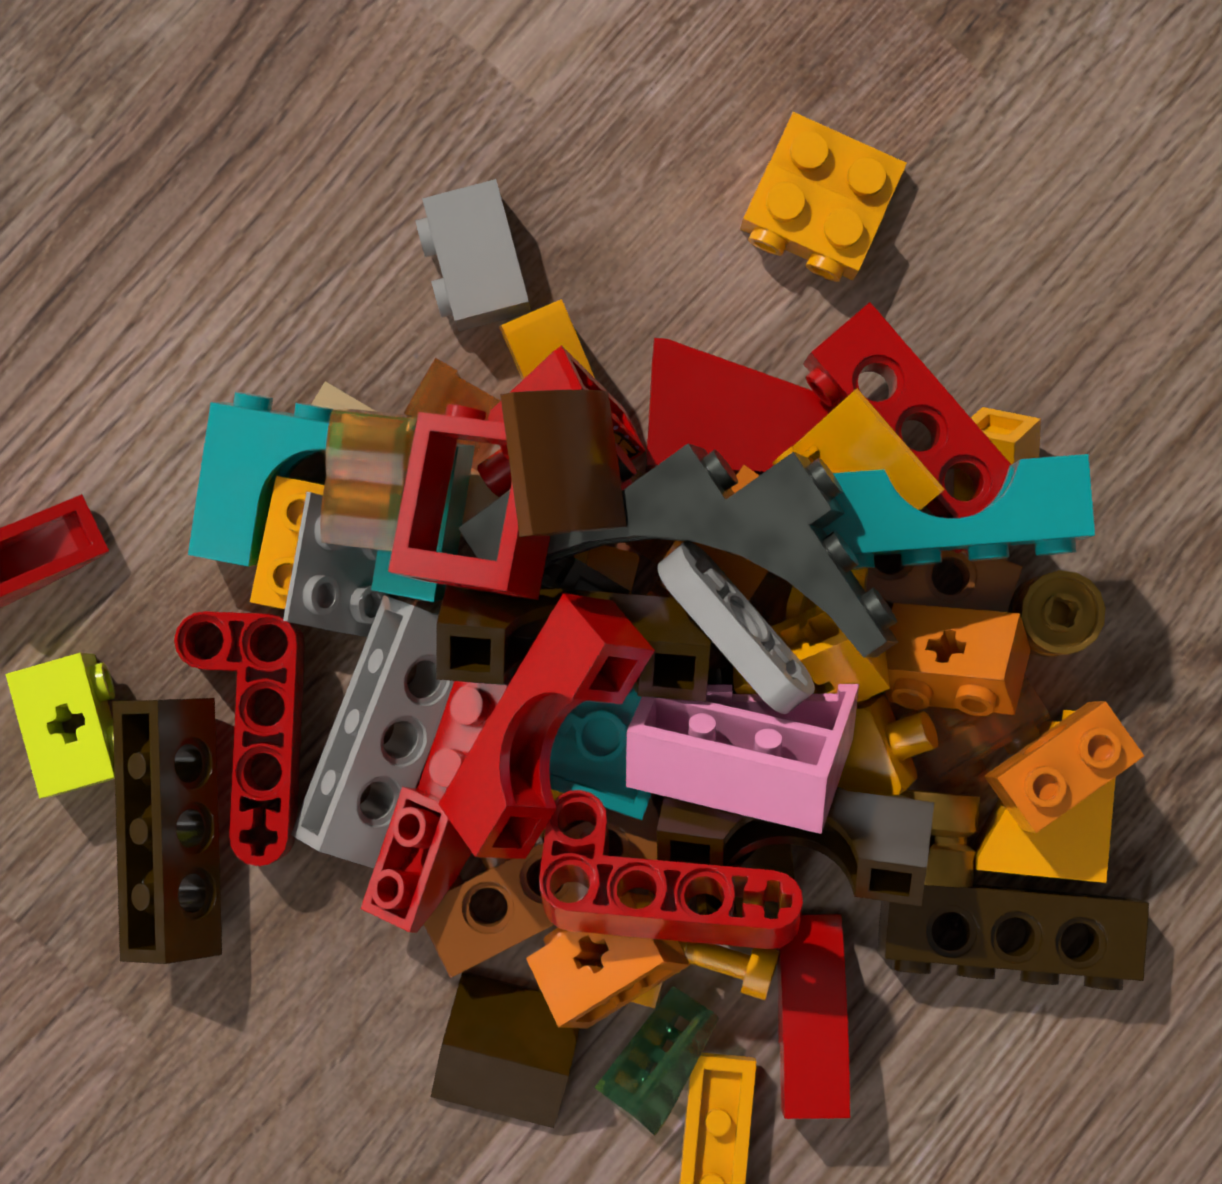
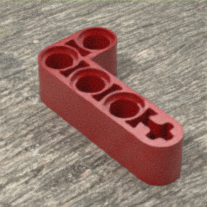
M197 612L184 618L177 627L174 642L176 652L181 660L191 667L203 670L237 671L229 834L231 848L235 855L246 864L253 866L269 865L286 856L294 846L296 839L291 835L298 812L305 660L304 635L295 623L283 621L284 617L272 614ZM213 623L222 632L224 642L222 649L216 656L211 659H204L196 651L194 640L200 628ZM278 626L287 636V650L278 660L268 662L258 652V638L268 627ZM268 689L278 692L283 698L285 705L282 718L272 726L265 725L259 721L254 709L257 697ZM263 753L271 754L277 758L282 770L280 781L270 790L261 788L252 778L251 769L253 762ZM281 798V808L273 807L266 809V827L270 831H277L278 840L267 845L264 852H262L260 841L250 839L249 832L251 828L261 826L263 806L250 809V799L266 801Z
M582 790L568 791L554 800L557 809L545 828L539 882L544 911L549 921L558 928L573 932L761 949L781 948L790 943L797 935L803 906L802 891L797 882L786 873L765 869L608 856L609 836L606 809L601 800L592 793ZM576 820L588 821L595 826L590 835L581 839L569 838L562 833L567 824ZM567 882L581 883L589 889L583 899L573 903L562 902L554 897L555 891ZM632 888L647 889L655 896L650 905L640 909L629 908L620 901L623 894ZM705 893L715 896L722 904L718 911L709 915L694 913L687 906V902L692 897ZM735 897L743 898L742 918L734 917ZM773 901L778 903L779 912L777 919L764 917L765 902Z

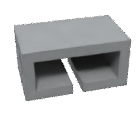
M494 179L422 198L427 217L415 220L425 257L437 254L443 278L431 282L441 318L453 315L458 331H463L530 313L529 300L497 180Z

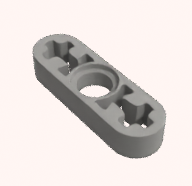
M685 541L658 564L659 576L668 591L772 709L781 714H787L814 693L813 680L803 663L703 549L692 542Z

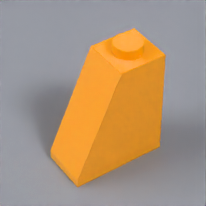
M1063 710L1062 720L1075 711ZM1043 721L1032 741L1059 722ZM1116 777L1038 833L1022 830L999 799L971 847L976 851L975 869L1106 883Z

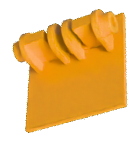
M858 389L854 390L793 447L791 446L772 463L775 465L792 452L808 457L811 463L818 458L822 459L832 473L884 469L899 495L918 510H921L945 490Z

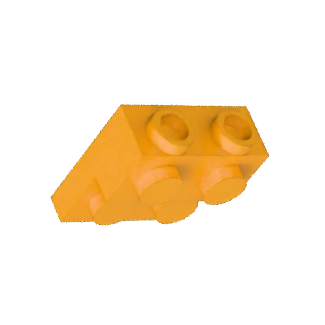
M793 112L743 217L740 230L750 234L748 241L752 245L767 253L782 256L784 250L808 260L805 265L806 268L820 277L839 282L842 276L854 280L907 163Z

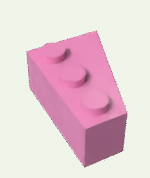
M838 684L837 694H811L787 714H781L772 709L758 694H732V685H707L706 702L642 697L627 730L626 787L822 834L853 741L859 684Z

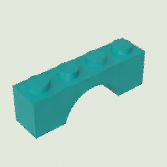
M1089 454L1020 459L1009 466L999 493L985 509L972 516L953 519L931 516L911 506L895 490L884 469L833 473L843 489V492L836 496L835 499L845 514L823 528L827 535L837 531L848 544L859 563L852 570L874 568V556L901 554V565L909 566L941 563V551L968 549L969 561L1008 558V546L1035 544L1036 556L1077 552L1076 540H1084L1095 536Z

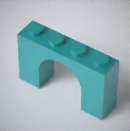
M235 392L233 403H210L188 555L248 567L258 565L276 476L288 478L296 466L304 459L323 450H332L353 459L368 473L377 488L381 500L382 524L371 590L430 602L443 600L447 585L423 582L388 572L414 435L394 432L395 420L380 416L357 414L355 424L333 421L334 409L324 406L295 403L294 413L272 410V397ZM461 443L456 445L436 552L458 554L461 536L458 528L463 523L475 449L473 445Z

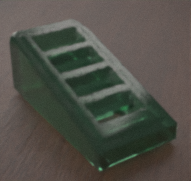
M673 986L594 1088L622 1113L653 1136H656L671 1114L719 1017ZM679 1016L690 1022L683 1032L674 1027ZM668 1039L673 1045L666 1053L662 1049ZM656 1063L657 1066L655 1067V1069H654V1070L652 1071V1073L650 1074V1072H651V1070H652L654 1064Z

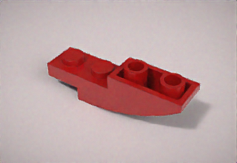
M454 681L418 788L402 786L360 908L361 910L407 932L417 933L457 879L472 852L438 803L509 684L496 685Z

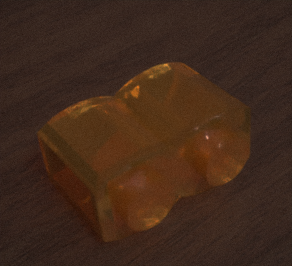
M348 408L332 410L326 442L327 478L321 505V543L392 551L418 416Z

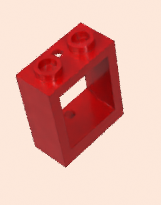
M447 405L445 415L419 412L388 572L423 582L538 600L550 536H519L512 483L497 561L436 552L457 440L507 446L504 422L485 420L487 414L485 411L461 405Z

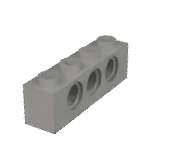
M383 596L291 832L293 837L315 850L374 868L402 786L418 788L425 767L424 764L454 681L436 680V624L439 615L391 597ZM416 664L417 670L415 677L411 681V683L407 685L408 674L411 668ZM394 724L393 734L389 741L384 744L385 733ZM371 784L367 799L360 804L363 791Z

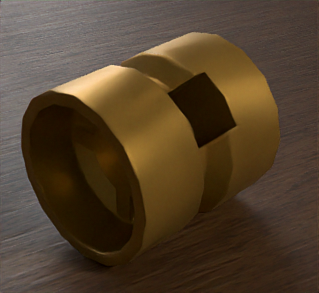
M1058 570L1026 580L1016 588L1008 612L1020 613L1030 644V653L1038 656L1052 657L1084 650L1098 638L1104 626L1106 607L1101 592L1090 579L1077 572Z
M906 790L900 795L907 796L913 800L934 802L924 885L973 887L976 851L967 845V837L977 833L980 797L921 790Z

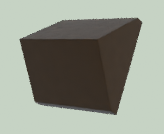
M464 971L460 977L443 1037L430 1097L554 1128L569 1077L580 1028L558 1027L540 990Z

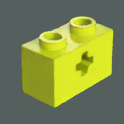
M77 653L5 674L39 799L58 796L115 779L113 719L108 705V700L114 699L115 691L110 672L104 662L97 664L95 654ZM71 713L83 714L85 725L77 728L76 733H65L62 722L68 721L71 718Z

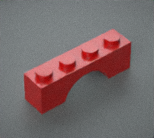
M566 593L562 594L440 799L438 805L475 857L526 859L557 809L551 790L549 768L553 742L562 722L576 706L584 701L622 704L654 653L653 647L614 601Z

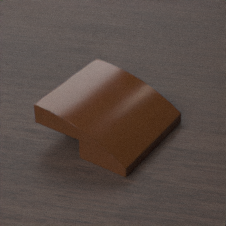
M541 390L500 394L519 536H550L570 532L603 531L627 527L608 391Z

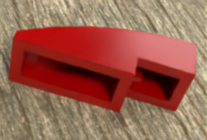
M82 494L0 528V608L77 571L109 553L104 538Z
M801 914L797 935L790 943L777 948L780 951L777 961L781 1111L785 1119L850 1118L849 1039L841 914Z

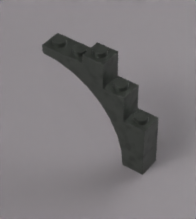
M615 442L627 527L550 535L544 568L558 560L603 545L649 539L697 542L738 554L787 580L833 619L864 658L877 657L898 643V640L889 628L897 623L891 608L875 588L868 592L864 591L851 571L859 563L837 531L827 535L823 528L845 514V512L835 499L836 496L843 492V489L834 474L820 458L811 463L808 457L792 452L734 493L731 488L738 483V479L724 457L715 449L708 454L706 449L688 443L633 483L630 478L637 474L636 469L624 450ZM510 491L458 528L479 559L497 561Z

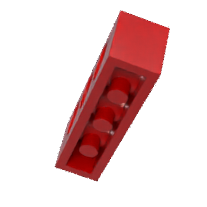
M871 302L808 355L803 365L810 373L805 376V379L813 392L828 406L835 402L839 405L854 390L858 389L860 391L858 386L859 374L875 372L886 380L889 395L887 400L884 401L867 400L903 441L901 435L903 422L915 420L927 427L931 435L929 449L927 451L909 449L945 489L926 505L935 517L953 519L972 516L980 513L994 500L1004 483L1008 468L1012 464ZM949 469L962 470L971 478L973 494L969 501H959L947 492L944 479ZM968 549L953 550L957 554H960L963 550L968 554Z

